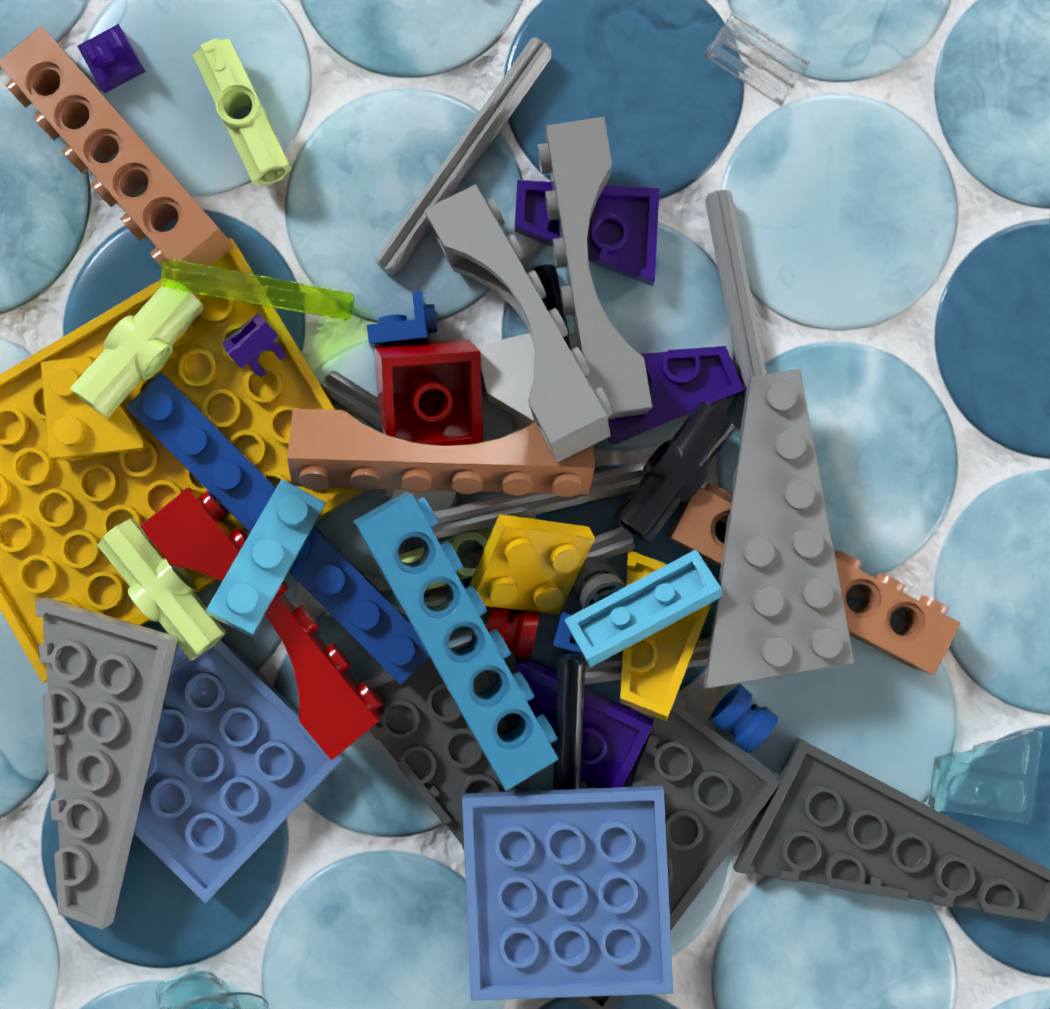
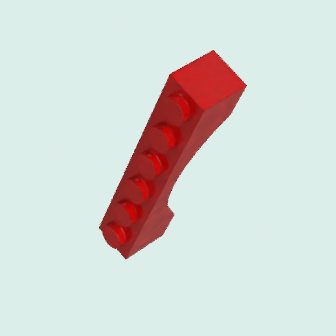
M190 488L183 490L140 526L171 565L197 570L222 581L248 538L242 530L237 529L233 532L222 519L227 513L226 510L209 491L202 494L200 491ZM283 581L265 616L282 639L294 668L299 694V722L332 761L382 719L384 715L378 708L383 705V702L367 682L364 681L359 685L347 671L351 667L349 659L334 643L327 647L315 632L320 628L319 623L303 605L295 608L284 594L289 588L285 581Z

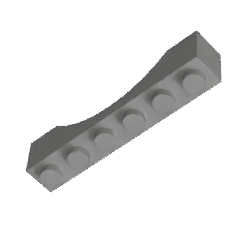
M598 117L546 125L545 143L537 144L541 174L550 173L552 191H545L549 221H558L560 238L553 239L555 263L557 268L565 267L568 285L560 286L564 316L573 314L576 332L568 334L569 349L571 350L576 347L580 349L590 369V374L585 377L591 388L594 390L601 387L606 394L614 413L608 417V420L647 414L652 408L644 357L624 340L608 319L596 295L588 262L587 236L589 222L596 202L609 181L612 167L605 118Z
M475 184L424 209L433 235L452 270L474 278L496 291L515 309L527 326L535 350L534 379L528 403L534 422L556 463L610 437L608 417L614 414L611 404L601 387L593 390L585 376L590 374V369L582 352L578 347L570 350L563 337L568 335V331L564 321L556 308L548 311L542 301L546 297L544 287L534 270L526 273L521 262L525 261V256L515 235L511 234L506 237L500 226L504 225L505 222L495 200L491 198L485 201Z

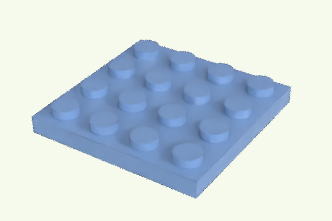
M223 637L212 648L195 660L190 661L179 648L175 652L134 834L206 904L345 756L340 753L331 761L299 722V711Z
M663 786L463 794L462 810L471 1001L674 994Z

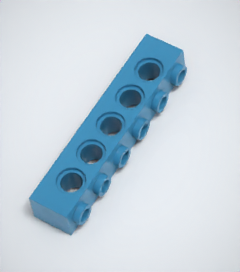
M406 491L353 521L505 790L511 789L557 761L558 757L551 746V743L558 740L546 717L543 714L535 717L527 702L533 699L534 695L520 671L512 675L506 665L504 658L510 656L511 653L498 630L494 629L488 632L480 618V615L487 612L479 594L472 585L465 589L458 578L456 571L462 569L463 566L453 547L448 541L440 545L431 527L438 524V520L426 499L421 497L415 500L413 494ZM409 537H420L424 543L422 557L413 563L402 562L398 554L401 543ZM434 582H445L448 586L447 599L438 606L426 605L424 603L426 588ZM461 626L471 627L472 639L466 647L462 649H452L449 647V636L453 630ZM485 670L495 671L496 679L490 689L482 692L473 690L474 679L480 672ZM511 713L519 715V721L514 730L509 733L497 732V726L502 717Z

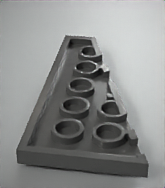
M470 641L452 647V649H462L466 647L470 643ZM430 657L402 685L388 672L358 682L359 685L364 681L367 682L383 702V705L378 709L384 716L369 731L376 739L380 740L414 788L445 826L447 825L459 840L463 850V794L532 791L528 779L507 791L505 790ZM488 670L480 672L473 682V690L478 692L486 691L493 686ZM505 716L498 723L497 732L499 733L510 732Z
M676 701L673 704L667 722L653 717V727L644 743L630 787L663 786L670 930L674 928L781 783V781ZM623 995L574 998L588 1009H613Z
M800 738L797 739L777 778L781 781L780 785L763 806L733 866L735 872L750 875L754 873L793 882H812L829 885L831 888L907 900V898L946 907L959 906L982 910L984 913L1044 922L1050 911V869Z

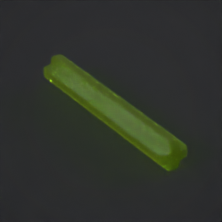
M171 258L164 259L160 269V285L166 289L344 321L349 320L354 311V295L350 292Z

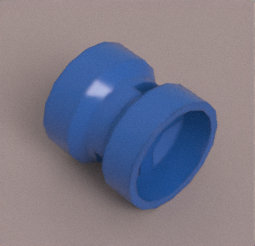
M738 684L717 704L709 720L721 731L731 729L730 733L734 735V742L746 753H750L768 737L778 721V716L766 706L752 705L753 695L741 684Z

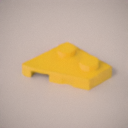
M90 356L40 362L49 458L61 460L149 450L147 439L135 427L126 412L128 410L123 402L107 419L71 391L70 388L96 360Z

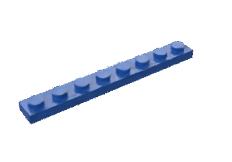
M160 373L126 408L251 533L277 487L166 375ZM314 525L289 573L402 685L429 658L428 653L410 621Z

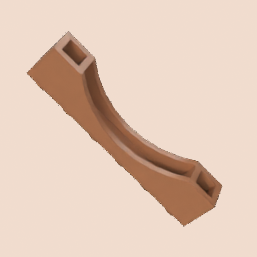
M293 408L287 455L292 485L311 490L334 487L355 488L360 491L403 489L413 493L438 490L456 491L461 494L505 492L509 495L521 496L528 493L556 494L561 497H573L590 494L595 469L594 445L556 463L535 422L522 430L500 439L472 445L437 446L413 443L391 437L362 424L344 410Z

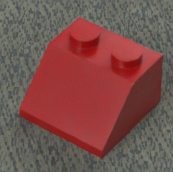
M470 340L374 346L377 398L383 434L413 443L437 446L472 445L483 442L480 350Z

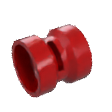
M491 607L487 630L490 632L497 629L509 651H512L515 657L530 660L540 612L524 610L521 613H513L507 608Z

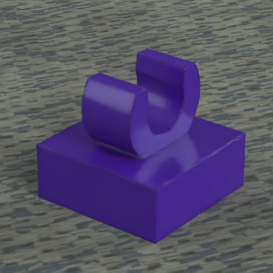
M119 24L77 46L98 86L104 93L146 72Z
M259 312L222 342L228 355L241 369L248 364L251 370L260 377L267 374L261 364L258 363V357L263 351L269 350L274 352L281 361L286 357L283 348L275 341L279 335Z

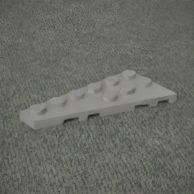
M800 369L752 376L747 382L739 437L741 441L737 469L734 472L731 510L727 520L718 581L722 588V597L717 599L714 624H712L708 668L705 671L703 685L706 689L854 663Z
M51 598L35 599L36 615L37 617H43L44 643L39 644L40 663H46L48 692L42 696L48 774H54L56 799L50 801L51 820L58 821L60 847L54 853L58 914L103 930L114 921L178 637Z

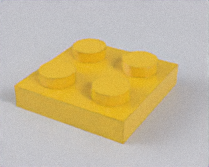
M499 514L469 586L472 585L485 606L560 614L595 537L590 527Z

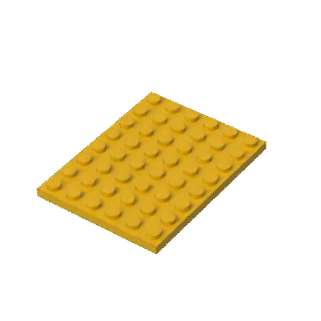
M232 238L229 240L234 246L191 283L176 270L173 274L158 280L0 374V610L42 683L47 682L46 663H40L39 644L44 643L43 617H37L35 599L51 598L140 626L152 621L132 601L128 594L130 586L98 548L97 544L111 529L130 518L135 519L142 525L186 488L200 491L202 494L208 490L129 410L126 412L139 433L143 434L147 439L149 450L61 460L49 458L41 361L85 356L97 359L104 351L105 339L114 326L126 316H135L170 278L173 281H178L191 291L203 304L204 309L173 343L172 353L161 370L149 380L145 381L142 379L122 401L125 406L160 373L166 375L276 487L281 479L292 484L287 455L293 408L336 410ZM258 312L279 335L275 341L280 344L286 354V357L281 361L274 352L269 350L263 351L258 357V363L261 364L267 373L263 377L256 375L248 364L241 369L228 355L222 345V342ZM296 486L326 502L318 520L366 492L355 488L327 487L321 490H311ZM224 507L227 513L222 519L231 530L235 532L237 529H240L249 536L250 532ZM183 568L195 583L197 588L196 594L219 580L200 571Z

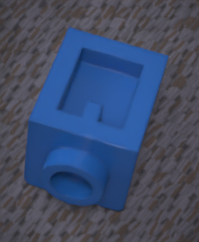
M422 291L412 292L415 319L407 320V316L399 314L380 317L378 324L367 325L368 341L373 352L374 346L430 342L429 333L438 332L434 304L426 305Z

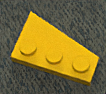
M629 551L626 586L668 564ZM712 603L623 650L621 704L667 722Z

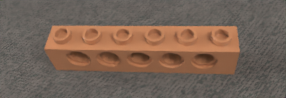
M42 25L0 60V66L11 78L5 84L8 90L25 108L33 103L39 110V113L33 117L34 120L54 141L59 136L64 139L68 144L62 150L64 155L82 174L89 169L97 179L90 185L110 207H113L117 202L127 212L120 220L139 241H142L146 236L152 241L156 248L150 252V255L169 275L177 270L191 283L234 246ZM87 121L83 127L79 128L83 122ZM118 152L112 161L107 162L111 155ZM148 185L142 195L135 197L141 187ZM178 218V222L175 225V227L169 231L164 232L166 224L169 221Z
M707 483L705 489L700 488L692 498L683 504L666 540L689 552L697 550L702 559L721 568L724 544L717 539L715 526L719 519L728 518L733 495L715 485ZM835 550L834 555L849 636L918 672L935 675L961 622L946 615L949 609L946 605L924 595H921L918 601L903 593L905 585L902 582L882 573H878L877 577L874 578L859 570L862 562L846 553ZM853 585H857L864 594V603L855 612L846 603L847 591ZM901 608L906 615L907 623L905 628L896 634L890 626V616L895 609Z

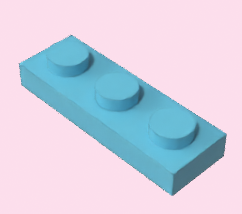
M281 479L208 605L206 614L252 637L321 515L326 502Z
M694 550L564 620L589 667H592L721 598L722 588L697 550Z

